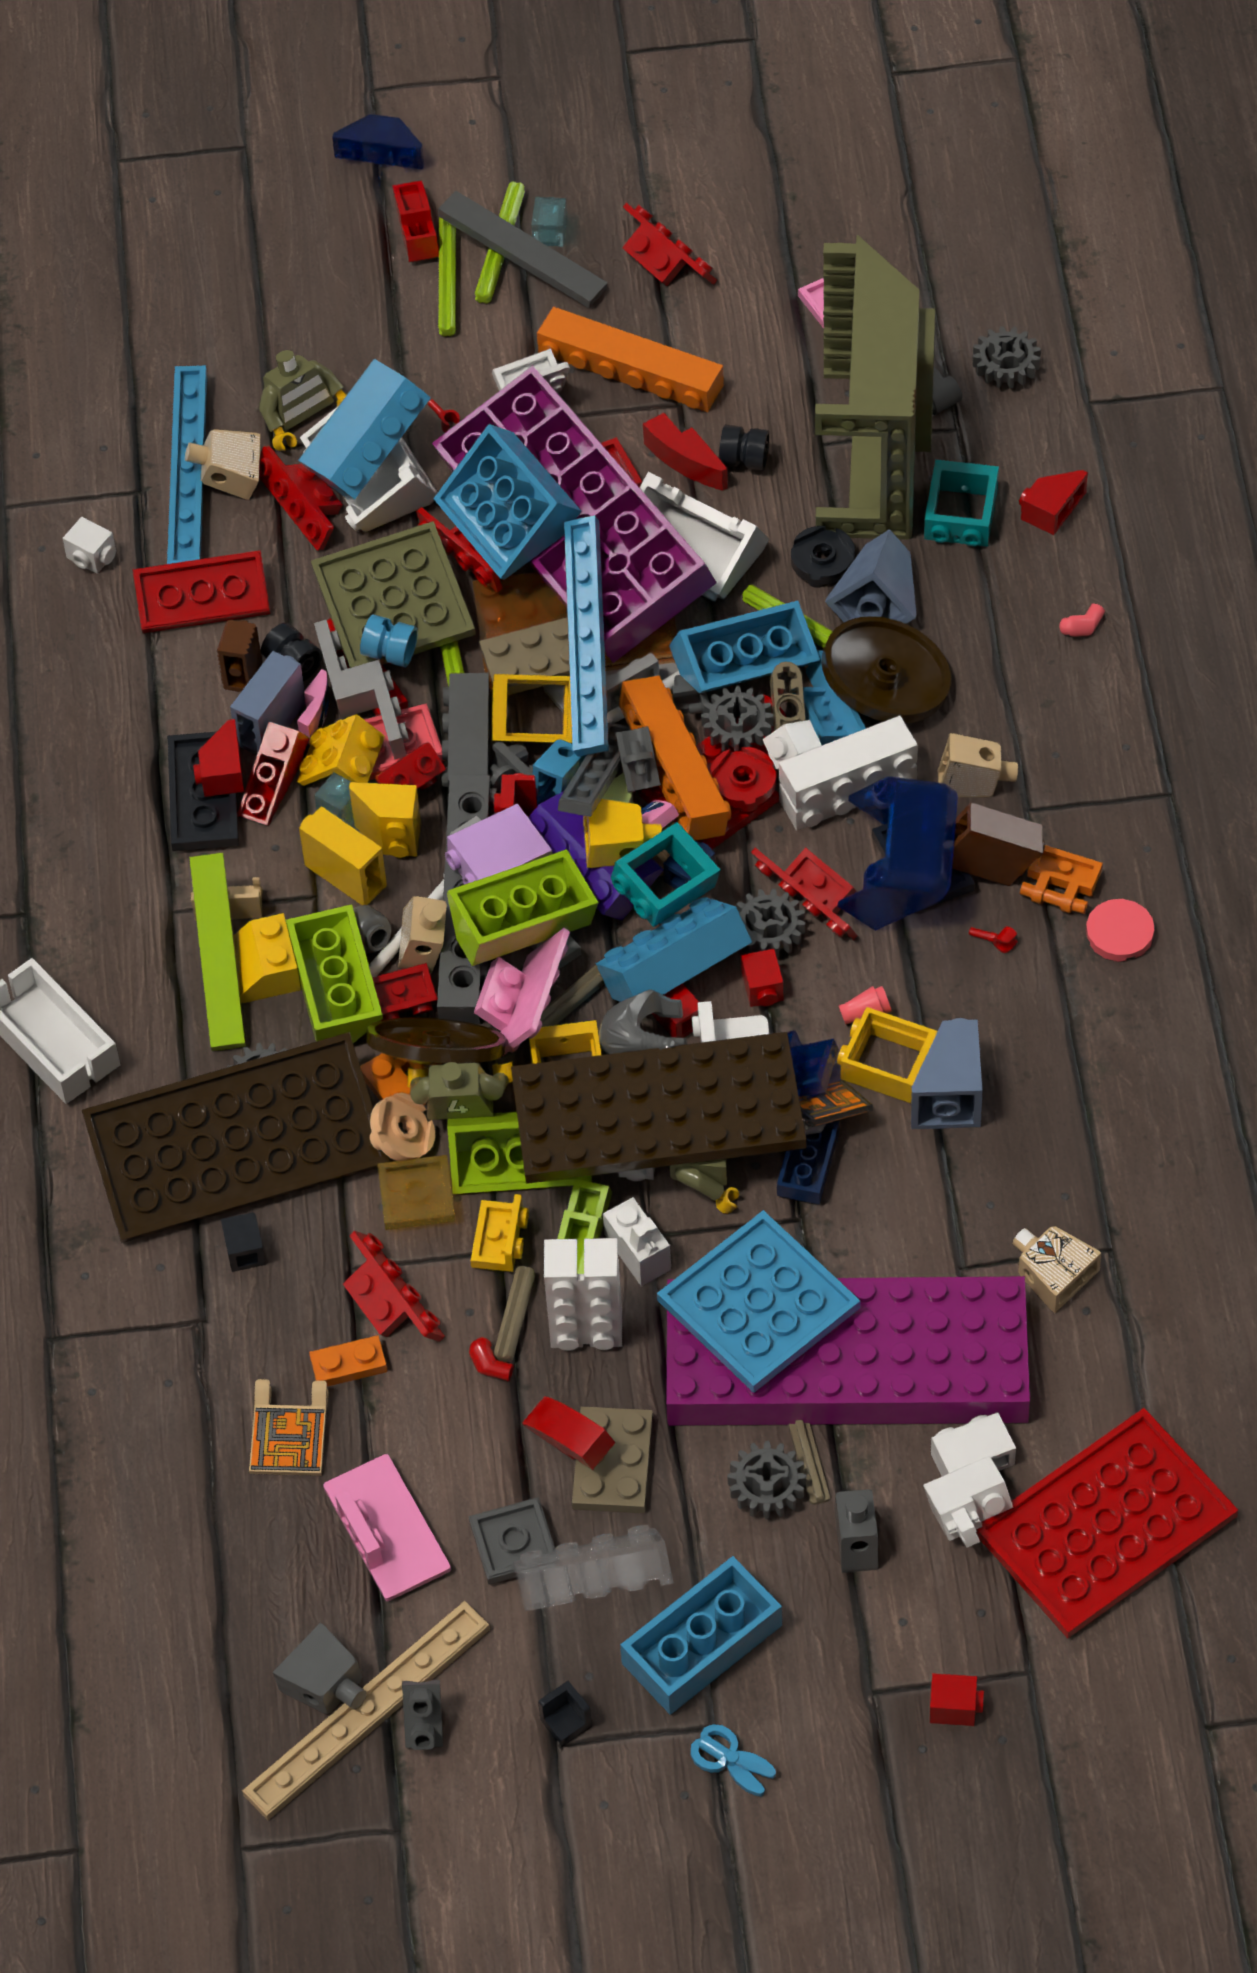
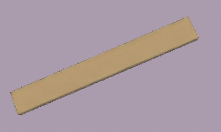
M462 1602L362 1688L367 1694L361 1706L353 1710L344 1703L243 1789V1796L269 1821L403 1705V1681L428 1682L433 1680L489 1632V1624L467 1602Z

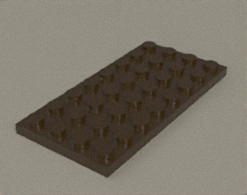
M349 1032L82 1109V1115L121 1243L390 1165L389 1157L382 1150L374 1148L370 1141V1134L372 1132L370 1117L373 1106Z
M787 1032L677 1045L674 1048H664L662 1050L654 1048L511 1066L526 1184L807 1148Z

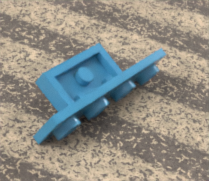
M818 650L820 661L808 665L806 669V674L813 687H803L805 720H810L821 745H825L864 730L866 727L858 712L843 702L827 683L821 664L823 650Z

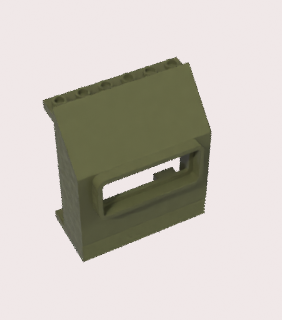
M857 235L856 244L824 243L823 249L824 378L850 379L849 405L816 404L815 435L852 436L849 508L816 507V526H826V530L836 532L837 528L844 531L850 538L875 539L890 529L898 539L909 540L912 538L915 452H931L935 308H919V289Z

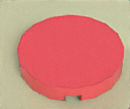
M1126 899L1108 900L1097 905L1089 914L1086 924V935L1094 952L1103 958L1117 962L1127 961V958L1142 956L1151 947L1154 937L1153 918L1146 908L1134 901Z

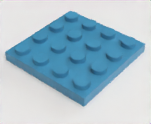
M764 1210L657 1293V1301L753 1393L860 1309V1300Z

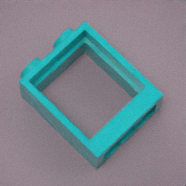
M935 459L925 515L924 539L988 547L998 490L999 466ZM940 490L986 495L982 519L936 514Z
M676 822L617 860L613 868L611 880L617 892L625 895L634 905L637 914L641 918L647 919L655 927L716 886L721 869L684 828ZM663 850H666L690 876L691 880L659 900L633 870Z

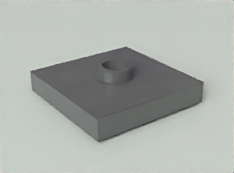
M539 1497L468 1516L488 1585L559 1566L557 1553Z

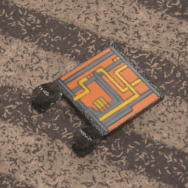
M845 1080L798 1092L805 1132L811 1127L873 1111V1104Z

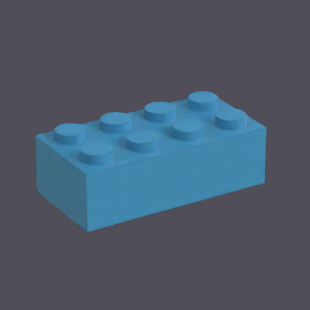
M707 897L697 899L689 905L690 909L681 914H673L661 922V926L652 931L646 930L638 933L633 937V942L625 947H616L606 952L605 958L597 962L596 965L611 998L621 1002L650 989L663 995L752 943L737 907Z
M732 1556L620 1644L622 1665L671 1715L782 1626V1606Z

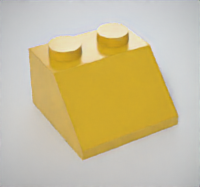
M350 782L349 791L354 826L364 836L382 847L383 855H392L398 858L405 856L417 857L421 829L417 786Z
M284 913L251 920L233 935L241 1004L301 990L297 964Z

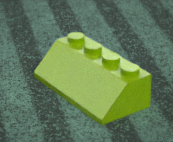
M567 849L450 889L447 892L456 939L472 966L548 940L563 928L571 932L591 925L598 905L597 899Z
M352 904L287 919L286 925L316 1042L349 1032L352 1042L355 1043L367 1032L370 1024L383 1019Z
M517 1112L494 1113L492 1117L448 1119L447 1128L453 1194L573 1186L575 1179L592 1182V1176L526 1184Z

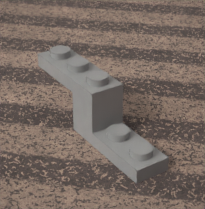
M327 620L314 623L341 718L379 708L394 759L406 756L404 743L410 740L405 723H397L396 717L401 716L402 713L397 696L390 698L388 692L394 690L389 670L383 672L379 660L347 668L344 656L337 657L336 651L342 649L337 630L330 632Z

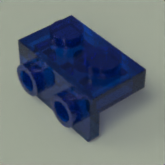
M795 1030L789 1031L787 1034L798 1096H816L826 1092L839 1051L835 1040L829 1039L802 1045Z

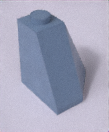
M890 529L868 542L828 595L825 601L826 604L843 622L867 616L885 617L905 624L915 619L916 605L910 551Z

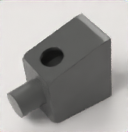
M872 1490L835 1493L834 1511L842 1573L878 1570V1534ZM863 1541L865 1548L854 1549L851 1545L854 1542Z
M319 1623L273 1671L279 1691L324 1714L331 1713L341 1701L351 1709H357L366 1698V1691L358 1686L362 1679L358 1662L322 1623Z

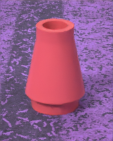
M872 986L845 1004L839 1005L845 1025L853 1023L855 1018L861 1019L866 1007L883 1013L892 1012L883 986L875 989Z

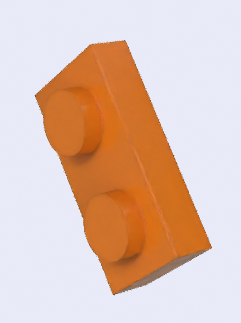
M379 1335L309 1352L316 1381H326L327 1387L387 1372Z

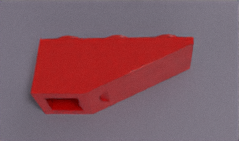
M268 722L238 810L239 817L267 826L270 824L300 767L309 740L308 736L298 730Z

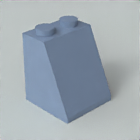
M956 1018L942 1021L912 1085L911 1129L981 1127L982 1078L978 1020Z

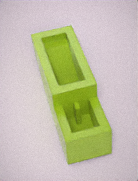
M575 1179L568 1209L564 1211L557 1239H577V1274H584V1239L600 1238L604 1225L603 1213L608 1211L612 1191L609 1186Z

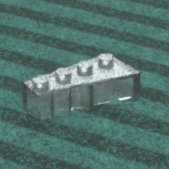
M640 1525L629 1528L627 1530L628 1534L614 1537L612 1533L602 1534L593 1537L592 1543L578 1546L577 1542H569L558 1545L556 1552L542 1555V1551L539 1550L520 1555L521 1560L513 1562L522 1605L525 1611L571 1603L576 1600L575 1594L580 1593L583 1594V1598L593 1599L606 1596L612 1592V1587L619 1586V1589H628V1592L643 1589V1585L647 1584L649 1580L659 1579L661 1586L672 1584L674 1581L664 1539L656 1528L649 1529V1525Z

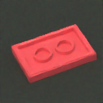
M427 703L402 709V715L396 717L398 724L405 723L410 741L404 743L406 753L409 754L423 743L429 742L440 760L445 761L442 758V747ZM382 715L364 719L385 735L369 780L375 779L376 775L401 759H394Z

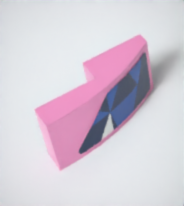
M322 669L304 691L306 710L297 720L298 730L308 736L309 740L317 729L322 728L329 709L330 689L327 671Z
M654 800L641 809L642 824H661L662 828L679 816L673 804L661 800Z

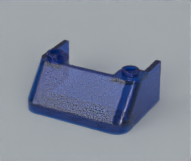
M888 776L850 794L848 797L849 802L882 824L888 823L885 858L870 864L865 870L863 890L839 900L838 907L876 931L940 901L947 894L951 884L958 802L957 792L945 783Z

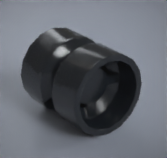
M725 424L721 434L719 459L728 467L737 468L741 462H744L745 467L751 470L764 471L769 452L770 431L751 428L748 433H745L742 426Z
M285 622L274 627L266 635L261 646V654L266 659L272 651L283 656L293 657L301 664L303 681L314 674L321 664L323 657L320 648L308 638L304 640V636L290 623Z

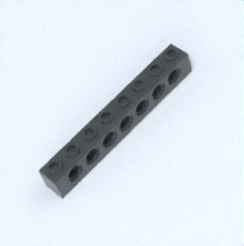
M450 775L446 852L448 851L447 836H450L452 831L475 816H478L481 820L490 817L491 808H494V795L497 793V788H491L490 775ZM470 811H477L473 814L468 813ZM445 857L443 900L446 901L447 907L444 943L440 952L438 1017L439 1019L480 1024V1017L474 1013L482 990V982H485L489 970V961L472 966L468 958H460L465 953L456 939L447 892L450 889L464 885L461 874L457 869L452 870ZM461 984H469V985H470V986L465 987V988L457 987V986H459V985H461Z

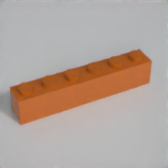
M556 307L551 309L537 331L538 353L551 349L556 360L568 362V364L578 369L594 372L604 378L614 379L633 388L654 393L661 398H668L685 404L693 409L697 408L708 412L724 386L723 365Z
M659 675L623 681L619 707L631 730L649 727L661 785L659 787L667 802L675 806L679 814L676 817L677 822L694 841L724 836L727 821L731 819L730 805L727 801L723 800L716 778L711 777L704 755L699 754L693 733L688 732L681 710H677L673 703L671 690L665 687Z

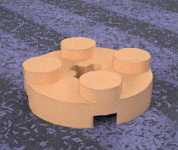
M396 1093L379 1101L374 1106L370 1117L372 1130L370 1141L373 1147L377 1150H382L393 1160L406 1164L416 1161L430 1151L435 1141V1127L432 1120L427 1121L423 1113L427 1110L424 1105L415 1103L411 1095L405 1093ZM400 1121L403 1123V1129L407 1131L405 1134L399 1128L398 1123Z

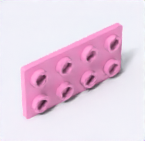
M565 928L528 954L522 971L500 957L491 962L474 1013L500 1030V1033L505 1036L504 1055L508 1052L513 1053L516 1051L520 1044L528 1037L530 1039L534 1038L542 1027V1021L540 1020L542 1012L550 1003L551 996L549 992L551 986L556 982L560 974L558 966L568 950L566 942L570 931Z
M388 1454L375 1458L324 1483L326 1494L386 1601H391L451 1571L447 1558Z

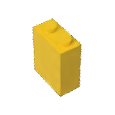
M322 806L313 815H308L302 821L299 832L304 864L307 868L361 905H368L387 886L382 847Z

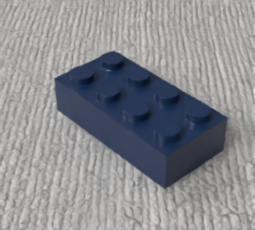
M840 1120L827 1122L821 1133L805 1135L807 1148L786 1151L777 1182V1196L820 1205L840 1132Z

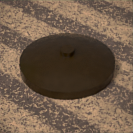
M867 616L848 620L832 631L822 652V670L827 683L834 693L854 710L879 721L885 722L897 716H901L904 723L924 720L941 708L950 689L951 672L941 650L931 639L917 629L894 619Z
M421 1017L393 1018L374 1022L367 1029V1044L372 1049L400 1060L424 1064V1067L428 1069L432 1065H443L448 1062H455L457 1064L483 1063L498 1059L505 1053L506 1038L502 1033L492 1028L469 1022Z

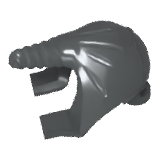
M650 989L619 1002L606 1012L600 1024L599 1042L606 1054L654 1048L662 1050L687 1044L686 1038L659 1036L658 1034L644 1032L640 1028L642 1019L651 1013L659 1017L682 1018V1001L670 999Z

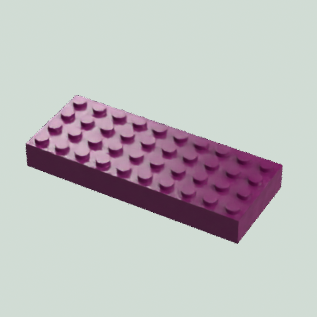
M533 365L432 443L444 463L453 473L488 424L514 432L580 508L581 513L576 519L594 515L597 517L600 524L605 654L612 663L616 662L717 583L705 562ZM564 534L528 563L567 608Z
M1025 1276L837 1278L860 1300V1309L754 1393L667 1310L666 1406L668 1426L795 1424L796 1420H803V1423H810V1425L969 1423L977 1416H989L997 1412L1003 1423L1029 1422L1030 1393ZM667 1279V1285L674 1279Z

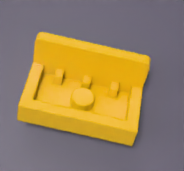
M515 1194L513 1203L481 1200L470 1260L471 1268L513 1272L515 1259H521L524 1241L523 1238H519L521 1228H527L529 1208L523 1207L522 1195Z

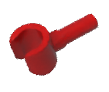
M433 399L428 402V406L441 419V430L444 433L450 430L448 421H452L455 424L460 422V415L457 411H445Z
M1009 926L1004 927L999 934L973 927L969 929V935L992 942L1002 953L1009 952L1018 943V940L1013 939L1017 932Z

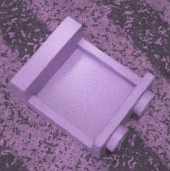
M518 804L447 836L448 851L445 852L450 868L458 870L464 885L552 855V849Z

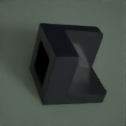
M252 1212L221 1219L231 1271L236 1272L266 1265L256 1214Z
M569 1680L538 1701L540 1720L561 1747L592 1727L590 1707Z

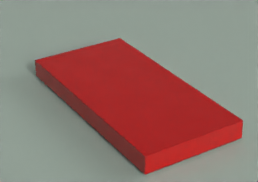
M261 550L132 569L142 633L270 614Z

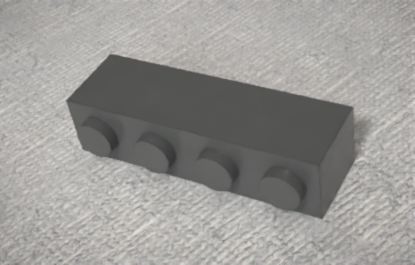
M450 673L449 687H443L444 707L449 706V713H443V733H448V740H442L443 760H448V767H445L446 770L442 772V787H448V790L450 775H490L491 690L489 673Z

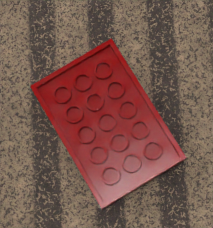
M1142 1408L1011 1501L1013 1508L982 1521L983 1527L976 1529V1535L1068 1639L1237 1518L1239 1510L1145 1408Z

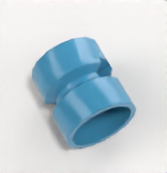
M372 614L362 634L360 654L377 660L384 656L388 663L406 668L411 661L416 647L418 628L402 622H398L394 626L390 619Z

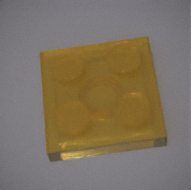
M447 1155L378 1163L386 1230L455 1222Z

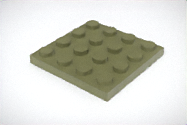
M434 521L311 560L313 572L333 626L337 630L349 668L377 660L360 654L362 634L372 614L390 619L394 626L398 622L417 627L418 638L413 655L476 635L475 627ZM384 656L379 660L380 665L388 663Z

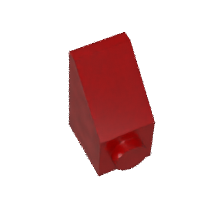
M1078 470L1038 478L1031 488L1027 487L1021 494L1019 499L1021 520L1055 535L1087 493L1088 472Z
M230 719L198 750L200 764L193 765L196 784L203 785L205 797L244 792L235 719Z

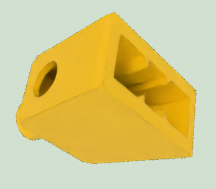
M601 799L591 817L583 816L587 868L614 866L617 860L661 833V824H642V812L638 804Z

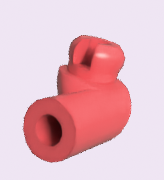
M1091 604L1085 615H1072L1063 618L1059 624L1062 634L1072 637L1089 636L1095 631L1105 614V610L1098 604Z

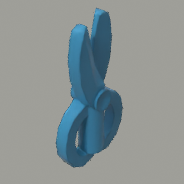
M712 1724L704 1727L700 1738L691 1744L690 1755L696 1766L710 1773L720 1772L727 1767L735 1783L746 1792L755 1796H763L765 1789L749 1771L773 1779L776 1777L775 1768L766 1759L754 1753L738 1751L736 1735L723 1725ZM719 1735L729 1742L730 1748L728 1749L710 1736ZM701 1748L719 1761L710 1762L705 1760L698 1752Z

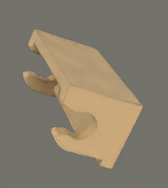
M260 877L252 878L253 886L228 887L231 919L262 918V886ZM191 892L192 908L196 921L194 894Z

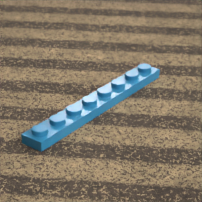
M206 365L175 366L167 564L201 559L203 513L201 464L185 461V453L188 443L204 445Z
M595 515L564 522L573 752L577 757L609 750L600 524Z

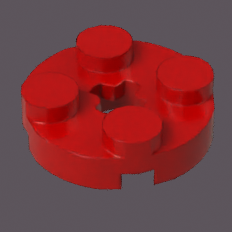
M741 747L742 751L732 753L731 749L715 758L710 768V775L712 778H716L719 792L723 800L729 803L730 807L740 808L745 812L754 811L758 805L764 803L772 796L776 788V771L773 767V762L766 753L753 747ZM745 773L749 774V780L745 782L738 781L735 777L737 775L742 777Z

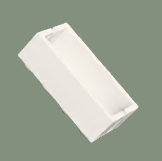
M897 716L779 762V781L781 782L779 784V801L797 831L805 827H813L835 815H844L851 809L866 803L877 802L882 797L894 792L905 791L912 785L917 784V765L915 763H917L918 745L901 716Z
M33 958L8 974L12 994L15 998L13 1001L10 999L6 982L3 979L0 980V1036L65 1104L90 1088L89 1080L93 1079L97 1083L120 1066L116 1043Z
M617 1238L584 1239V1274H577V1239L544 1240V1282L551 1348L574 1350L578 1347H583V1344H590V1347L600 1350L622 1347V1301Z

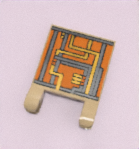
M267 1379L256 1380L249 1473L322 1476L326 1411L329 1397L326 1381H314L312 1383V1406L270 1405L272 1397L270 1381Z

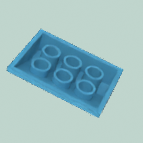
M488 424L433 498L499 578L503 580L565 534L564 522L575 520L581 513L580 508L514 432Z

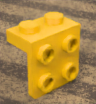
M357 714L343 720L340 719L327 727L317 729L309 740L310 747L306 757L300 764V774L297 782L305 786L334 774L347 785L350 782L368 783L385 735Z

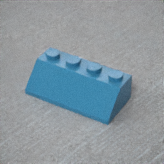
M373 359L298 461L347 500H355L431 397L406 377L378 360Z
M799 601L679 631L669 645L680 676L699 693L771 675L776 665L781 662H792L799 668L820 661Z

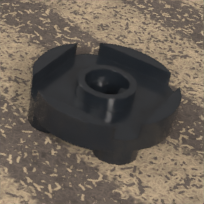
M814 526L803 530L796 536L794 545L791 548V566L800 578L806 580L814 588L838 582L855 558V546L849 535L837 528L836 532L826 530V526ZM817 552L829 553L830 555L828 558L821 559L817 557Z

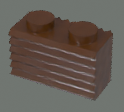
M245 620L226 621L217 649L221 680L225 690L242 692L263 664L258 630L254 623Z

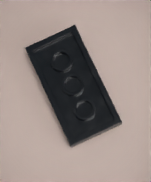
M216 732L167 736L172 851L239 846L237 793L205 797L203 785L196 784L193 765L200 764L198 750Z

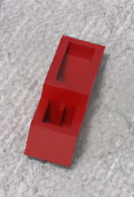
M422 180L392 185L409 262L439 257L437 235Z
M665 413L643 423L644 445L670 468L705 486L721 491L728 488L727 467L692 427L681 433Z
M547 1396L543 1397L522 1422L530 1431L572 1460L577 1459L592 1471L616 1443L604 1428L569 1406Z

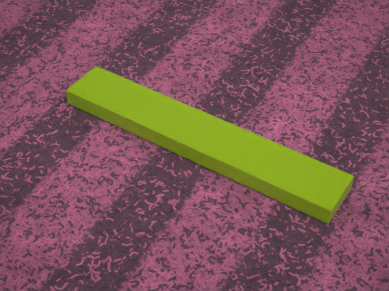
M223 853L189 857L211 1050L218 1051L246 1047Z

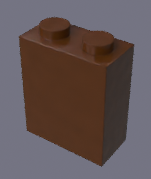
M971 802L938 836V864L1010 886L1020 875L1025 873L1026 869L1036 859L1042 856L1045 849V841L1042 839V825Z

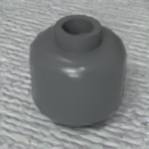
M359 905L353 908L365 953L374 954L379 952L389 942L392 931L391 923L386 916L368 905Z

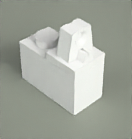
M633 1197L603 1213L604 1235L606 1238H617L618 1255L640 1286L671 1270L669 1243Z
M990 1456L923 1485L932 1512L948 1540L951 1541L960 1537L966 1548L980 1542L979 1537L976 1535V1529L983 1527L982 1521L1013 1508L1005 1481Z

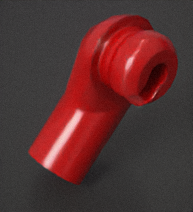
M480 1337L473 1341L469 1347V1355L477 1372L482 1375L510 1381L514 1364L496 1360L491 1349L492 1344L487 1338Z

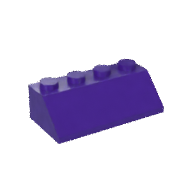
M563 792L540 803L528 818L552 849V854L567 849L597 899V909L603 915L622 921L634 905L625 895L618 893L614 888L611 880L614 866L587 868L583 815L558 811L559 799ZM651 858L633 871L650 888L664 869Z

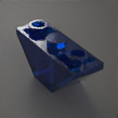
M369 114L333 133L332 140L335 158L422 170L424 168L422 143L400 118Z

